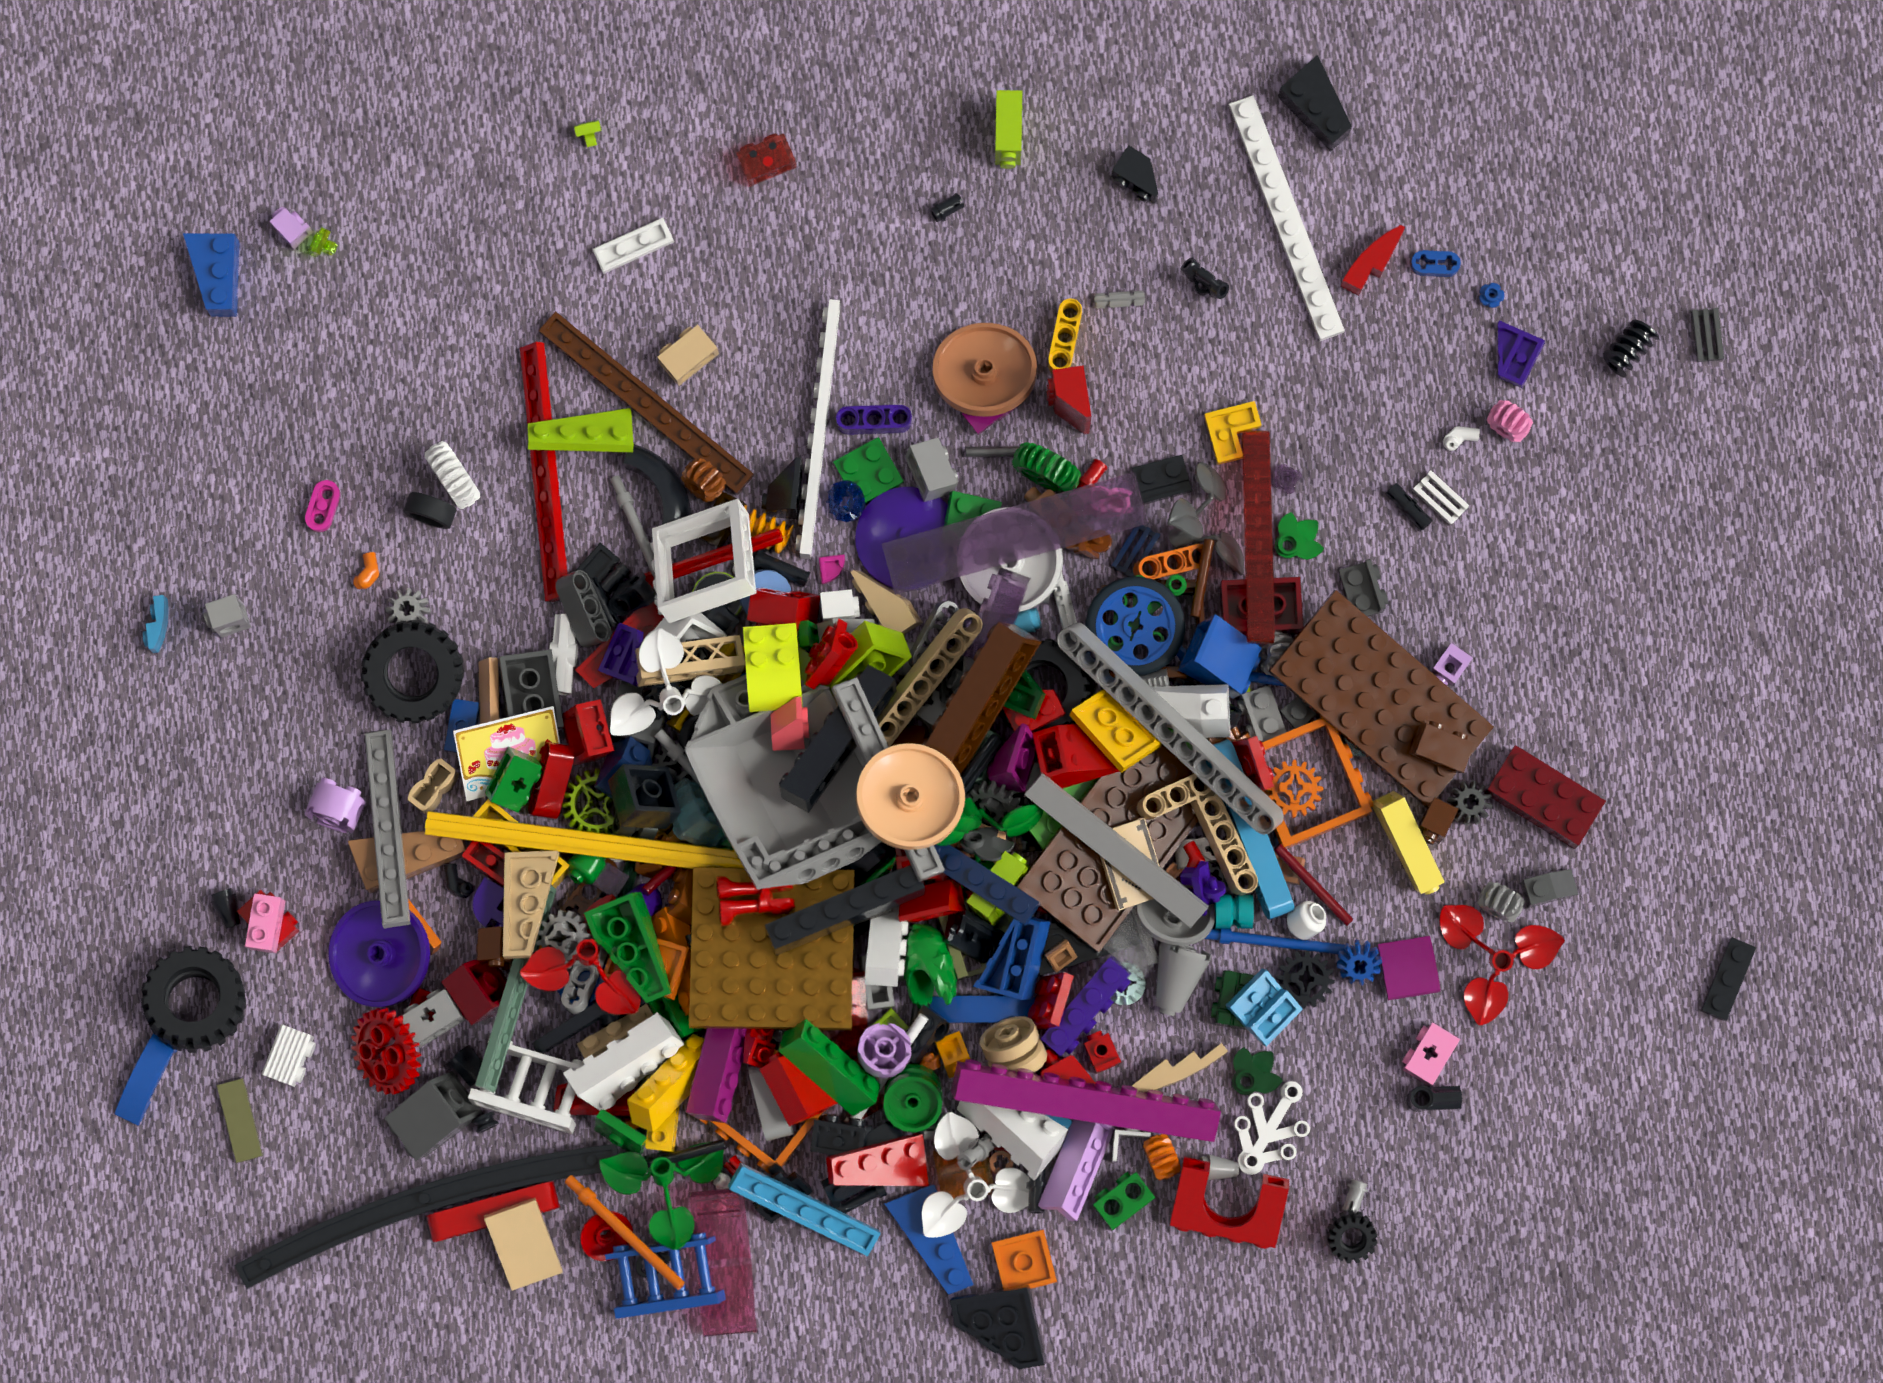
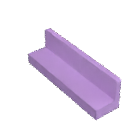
M1073 1119L1038 1204L1041 1209L1057 1210L1069 1221L1078 1220L1115 1129L1112 1125Z

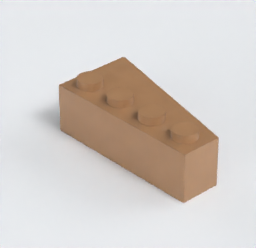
M425 831L403 833L406 879L462 858L461 855L467 849L464 840L425 835ZM374 837L348 841L366 890L370 894L378 891L379 884Z

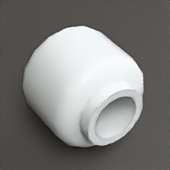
M1302 902L1294 907V911L1289 912L1287 915L1289 931L1302 940L1312 938L1325 928V910L1315 902Z

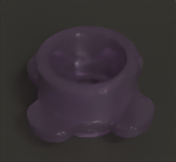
M1281 464L1278 466L1277 476L1271 481L1272 486L1284 489L1287 494H1293L1296 490L1295 485L1297 481L1301 480L1302 474L1299 470H1294L1286 464ZM1288 477L1289 481H1285L1284 478Z

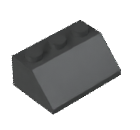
M552 649L499 656L498 668L506 718L553 706L557 729L563 728Z

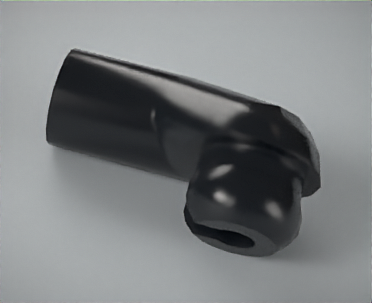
M457 864L444 865L447 889L458 897H469L473 892V885L469 881L466 882L458 877Z

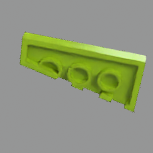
M631 408L528 423V450L633 452Z

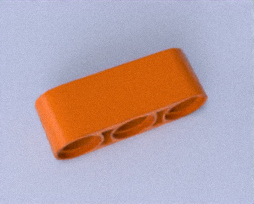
M1195 544L1140 559L1134 564V576L1142 575L1145 578L1157 580L1199 569V564L1193 561L1192 552L1197 550L1202 553L1203 544ZM1169 556L1174 557L1177 561V568L1175 570L1170 569L1167 565ZM1144 562L1152 566L1153 572L1151 576L1143 573L1142 565Z

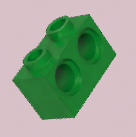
M1126 1172L1115 1181L1118 1184L1117 1187L1111 1191L1105 1188L1094 1197L1097 1202L1092 1206L1111 1231L1155 1199V1196L1137 1172L1132 1175ZM1136 1184L1140 1188V1196L1136 1199L1129 1198L1125 1193L1127 1185ZM1114 1200L1118 1203L1119 1211L1117 1214L1109 1215L1105 1212L1104 1204L1106 1201Z

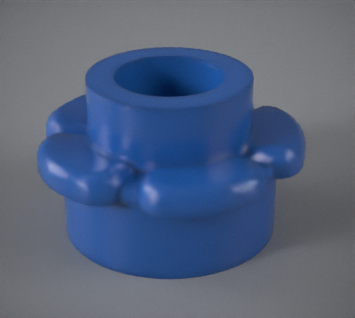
M1497 283L1485 284L1479 291V300L1487 307H1498L1500 302L1504 300V291L1500 289L1501 287ZM1493 293L1494 297H1490L1489 294Z

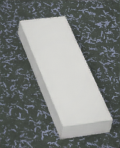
M661 218L592 250L604 274L672 244L674 240L664 218Z

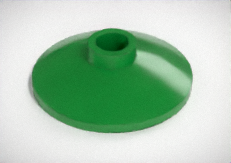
M893 856L886 860L858 886L889 874L896 858Z

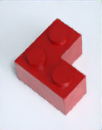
M763 587L756 588V594L750 595L747 620L756 622V626L796 623V629L799 631L800 621L809 620L817 624L821 596L798 590L783 592Z

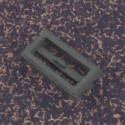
M1719 309L1692 310L1691 317L1697 362L1723 360L1724 351ZM1700 316H1703L1707 356H1703L1699 325ZM1709 316H1712L1717 355H1713Z

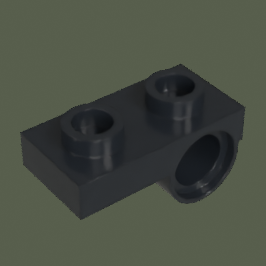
M926 1005L921 1007L913 1020L914 1022L919 1013L928 1018V1021L911 1045L910 1061L918 1065L932 1043L941 1041L947 1035L950 1028V1023Z

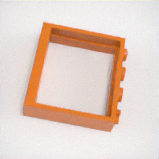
M1323 718L1262 742L1265 751L1325 727L1360 808L1293 836L1290 835L1283 820L1282 824L1274 829L1279 844L1281 843L1286 849L1368 816L1372 812L1371 807L1374 806L1368 792L1364 793L1360 783L1363 782V778L1359 769L1352 766L1350 759L1353 756L1348 744L1342 743L1339 736L1340 733ZM1262 790L1268 797L1272 795L1271 792Z
M774 1049L773 1055L779 1053L778 1050ZM826 1111L807 1119L775 1161L727 1123L710 1122L718 1127L715 1130L718 1135L726 1141L731 1137L739 1143L736 1149L747 1157L753 1154L760 1160L757 1165L770 1174L768 1168L775 1162L783 1167L812 1130L814 1119L821 1118ZM699 1119L704 1124H707L709 1122L708 1120Z

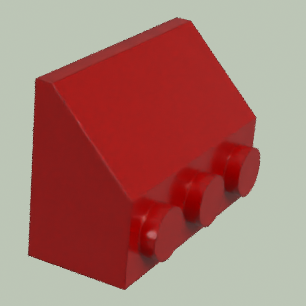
M1084 365L1052 370V377L1047 379L1046 393L1048 406H1053L1056 415L1081 433L1089 434L1091 410Z

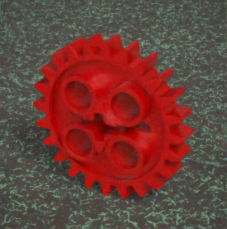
M377 1008L362 1014L363 1017L357 1019L359 1025L353 1027L357 1034L351 1036L353 1041L356 1042V1045L352 1046L351 1049L357 1051V1055L353 1059L360 1063L357 1070L363 1069L364 1071L362 1078H369V1086L376 1085V1091H383L385 1095L390 1093L394 1095L409 1089L410 1085L415 1084L414 1078L419 1076L416 1068L421 1067V1064L416 1060L417 1057L421 1056V1053L415 1049L419 1046V1043L413 1042L416 1034L415 1032L409 1033L410 1024H403V1016L396 1017V1011L389 1012L388 1008Z

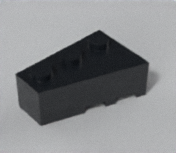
M1317 54L1280 88L1278 98L1331 152L1350 135L1352 125Z

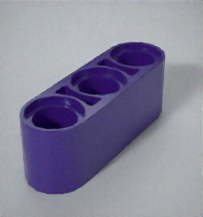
M904 405L846 406L837 412L836 422L839 431L847 435L904 433L911 427L912 415L909 408ZM897 414H903L907 417V421L904 424H897L893 421V418ZM871 415H878L881 421L877 425H871L867 422V419ZM845 416L854 417L855 422L850 426H845L841 423L842 418Z

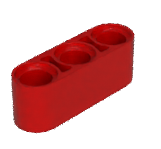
M552 742L545 743L539 762L542 765V773L532 788L528 806L529 815L555 820L558 818L574 761L575 750L573 746Z

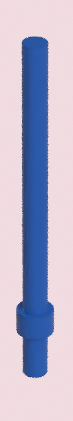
M1212 929L1208 936L1204 938L1218 940L1221 944L1229 945L1230 942L1330 954L1346 951L1345 944L1233 932L1232 929Z

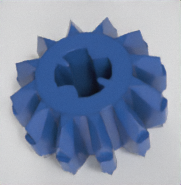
M1356 939L1354 942L1355 946L1353 947L1346 943L1344 945L1346 951L1338 952L1340 960L1336 962L1337 968L1341 969L1340 976L1342 978L1348 977L1350 984L1358 979L1359 984L1363 985L1365 978L1373 982V974H1380L1381 972L1378 965L1382 963V957L1378 956V948H1370L1368 940L1363 945H1360L1359 940ZM1360 960V963H1362V960H1364V963L1359 965L1358 962L1355 964V961Z

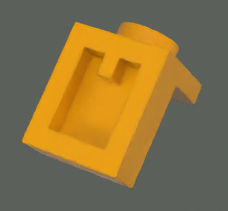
M960 1031L945 1036L939 1042H935L949 1078L954 1077L957 1061L965 1062V1060L970 1059Z

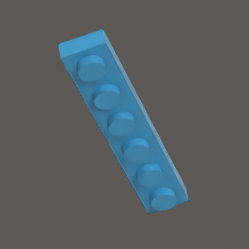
M740 1163L728 1184L729 1190L866 1256L870 1254L881 1234L878 1229Z

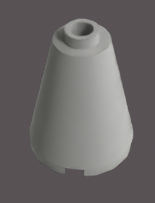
M1160 941L1155 1004L1160 1007L1159 1012L1170 1016H1175V1012H1182L1211 961L1212 955L1201 950L1200 954L1196 953L1197 950L1190 945L1178 946Z

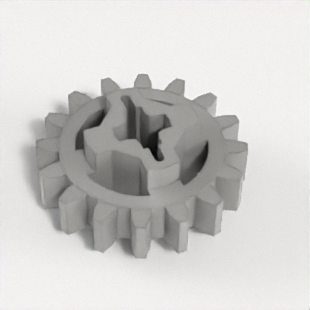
M559 910L557 915L549 914L550 922H541L544 930H539L538 935L542 936V939L538 940L536 945H541L543 948L554 947L559 949L565 955V963H568L572 959V955L577 954L576 948L579 942L591 939L593 935L587 933V930L590 928L588 923H583L584 916H576V912ZM576 961L573 965H581V963Z

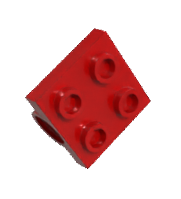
M838 618L833 626H827L822 635V641L812 646L808 655L811 657V660L805 669L807 674L806 686L815 689L819 683L822 685L830 684L858 648V642L855 637L846 631L847 622Z

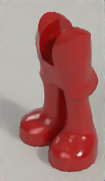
M716 876L718 900H721L719 901L721 927L730 925L737 915L757 912L758 914L764 912L782 914L788 913L791 909L795 908L793 898L773 899V893L790 891L793 889V885L756 889L753 882H733L726 876ZM759 894L756 900H725L734 896Z

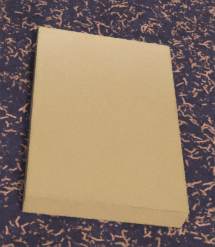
M536 1198L484 1215V1220L512 1291L563 1273Z

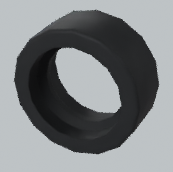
M411 492L403 510L409 517L441 529H450L457 511L451 504L419 492Z

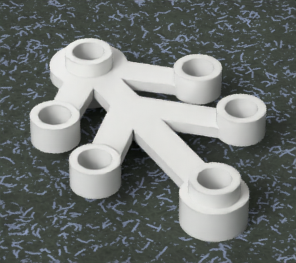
M1290 1081L1281 1086V1100L1267 1123L1262 1108L1264 1104L1263 1096L1259 1093H1253L1248 1096L1247 1104L1252 1109L1259 1137L1254 1146L1248 1132L1251 1125L1250 1120L1245 1116H1239L1234 1120L1233 1126L1238 1131L1243 1150L1238 1156L1239 1168L1245 1174L1254 1175L1259 1173L1263 1169L1264 1163L1280 1159L1291 1160L1296 1156L1297 1151L1292 1144H1285L1279 1150L1263 1153L1269 1142L1293 1136L1305 1137L1309 1134L1310 1126L1305 1121H1298L1293 1126L1277 1129L1291 1103L1297 1102L1302 1096V1088L1298 1083ZM1289 1087L1296 1089L1297 1093L1294 1097H1290L1287 1094ZM1253 1096H1257L1260 1099L1258 1106L1251 1104ZM1240 1119L1245 1120L1247 1123L1246 1128L1243 1130L1237 1126V1122ZM1299 1124L1305 1125L1306 1131L1304 1134L1297 1132ZM1285 1147L1292 1149L1293 1153L1290 1157H1286L1283 1154ZM1249 1156H1253L1256 1159V1164L1252 1167L1247 1164Z

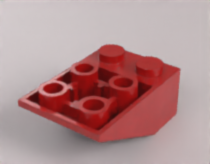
M1077 724L1057 725L1032 733L1041 773L1045 774L1062 789L1119 772L1114 764Z

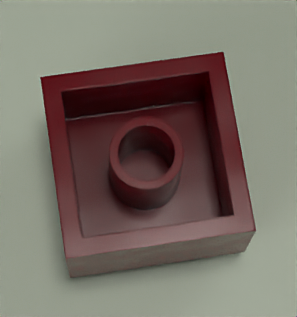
M474 959L462 964L441 982L460 1008L462 1016L471 1025H474L497 1015L507 979L500 968L488 967V963Z

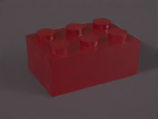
M1300 577L1221 580L1219 586L1221 618L1246 637L1263 636L1268 634V632L1274 633V631L1294 635L1302 630L1303 612Z

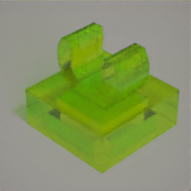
M323 227L319 228L314 235L307 254L313 257L319 256L321 252L331 256L335 254L338 244L327 240L331 231Z

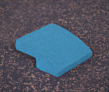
M1263 968L1226 1005L1241 1024L1266 1047L1303 1010L1287 990L1282 989L1271 974Z

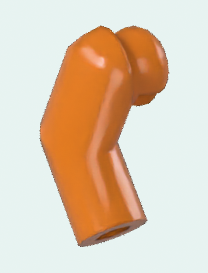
M375 552L363 554L365 568L353 579L354 586L359 590L371 587L379 577Z

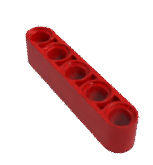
M554 1181L427 1215L426 1218L432 1241L438 1242L488 1228L484 1215L532 1198H536L541 1213L558 1209L560 1204Z

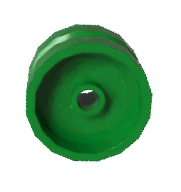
M908 1064L902 1072L894 1077H890L885 1083L883 1104L887 1119L895 1127L907 1132H919L932 1126L937 1121L942 1110L943 1088L939 1077L933 1070L918 1064Z

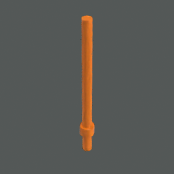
M573 1175L566 1179L565 1184L578 1195V1200L584 1206L591 1207L677 1290L684 1286L685 1281L596 1198V1193L589 1187L585 1188Z

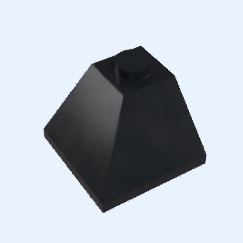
M796 457L768 485L767 493L762 494L761 509H766V517L774 516L776 518L798 520L803 474L801 458Z

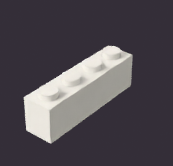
M900 905L871 917L865 971L866 985L897 987L898 976H904L905 960H900V956H906L907 940H903L902 936H908L909 922H899Z

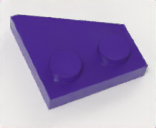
M1499 320L1498 378L1523 388L1545 344V340Z
M619 623L598 671L638 687L636 676L639 669L635 650L641 646L643 632Z

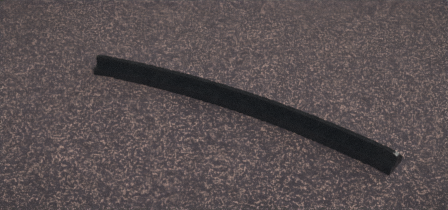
M609 1144L543 1154L500 1163L423 1184L368 1203L312 1226L258 1252L234 1266L246 1289H250L329 1249L394 1223L436 1209L506 1190L566 1179L571 1175L579 1177L602 1173L600 1160L618 1155V1146Z

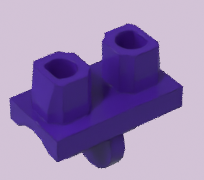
M1200 861L1196 868L1185 867L1180 875L1181 884L1193 886V888H1188V890L1208 906L1219 902L1220 897L1226 893L1225 884L1222 881H1217L1216 877H1211L1208 861ZM1207 910L1203 913L1202 916H1206Z

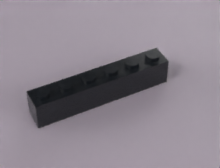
M868 664L864 671H860L856 677L877 720L897 692L895 678ZM839 705L834 712L828 713L821 730L812 735L807 749L804 753L800 752L791 771L789 773L786 772L779 782L782 799L807 813L810 812L857 747Z
M909 865L765 924V932L774 954L777 956L925 895V886L923 881H918L912 866Z

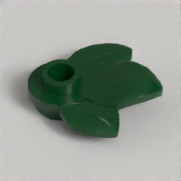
M1243 1047L1236 1053L1233 1059L1236 1073L1232 1079V1085L1236 1092L1241 1095H1250L1255 1091L1267 1094L1280 1086L1283 1079L1271 1073L1274 1063L1272 1051H1262L1252 1056ZM1248 1077L1251 1082L1248 1087L1242 1086L1241 1078Z

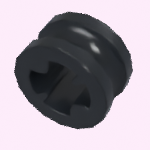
M494 1111L472 1121L473 1125L478 1127L476 1130L477 1134L499 1124L498 1120H494Z

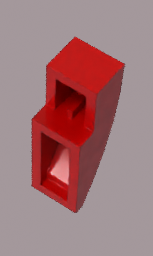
M1399 225L1388 231L1362 252L1350 267L1342 281L1341 287L1359 296L1370 274L1380 278L1405 227Z

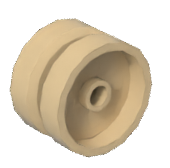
M1015 1016L1001 1020L989 1027L980 1037L979 1044L984 1056L988 1060L989 1067L992 1064H1000L1006 1066L1007 1070L1017 1071L1018 1068H1025L1035 1073L1046 1062L1047 1052L1039 1038L1034 1022L1028 1017Z

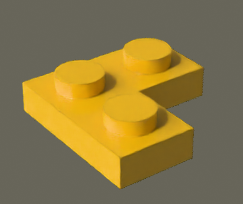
M1255 401L1204 414L1217 465L1243 459L1237 434L1258 429L1262 426Z

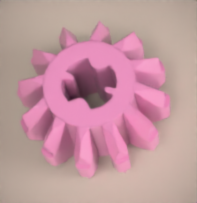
M1499 400L1492 407L1487 418L1491 429L1511 442H1521L1527 436L1533 424L1529 414L1524 412L1523 408H1519L1516 404H1512L1507 400Z

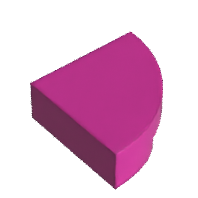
M845 554L819 557L822 585L832 582L836 576L840 575L845 564Z

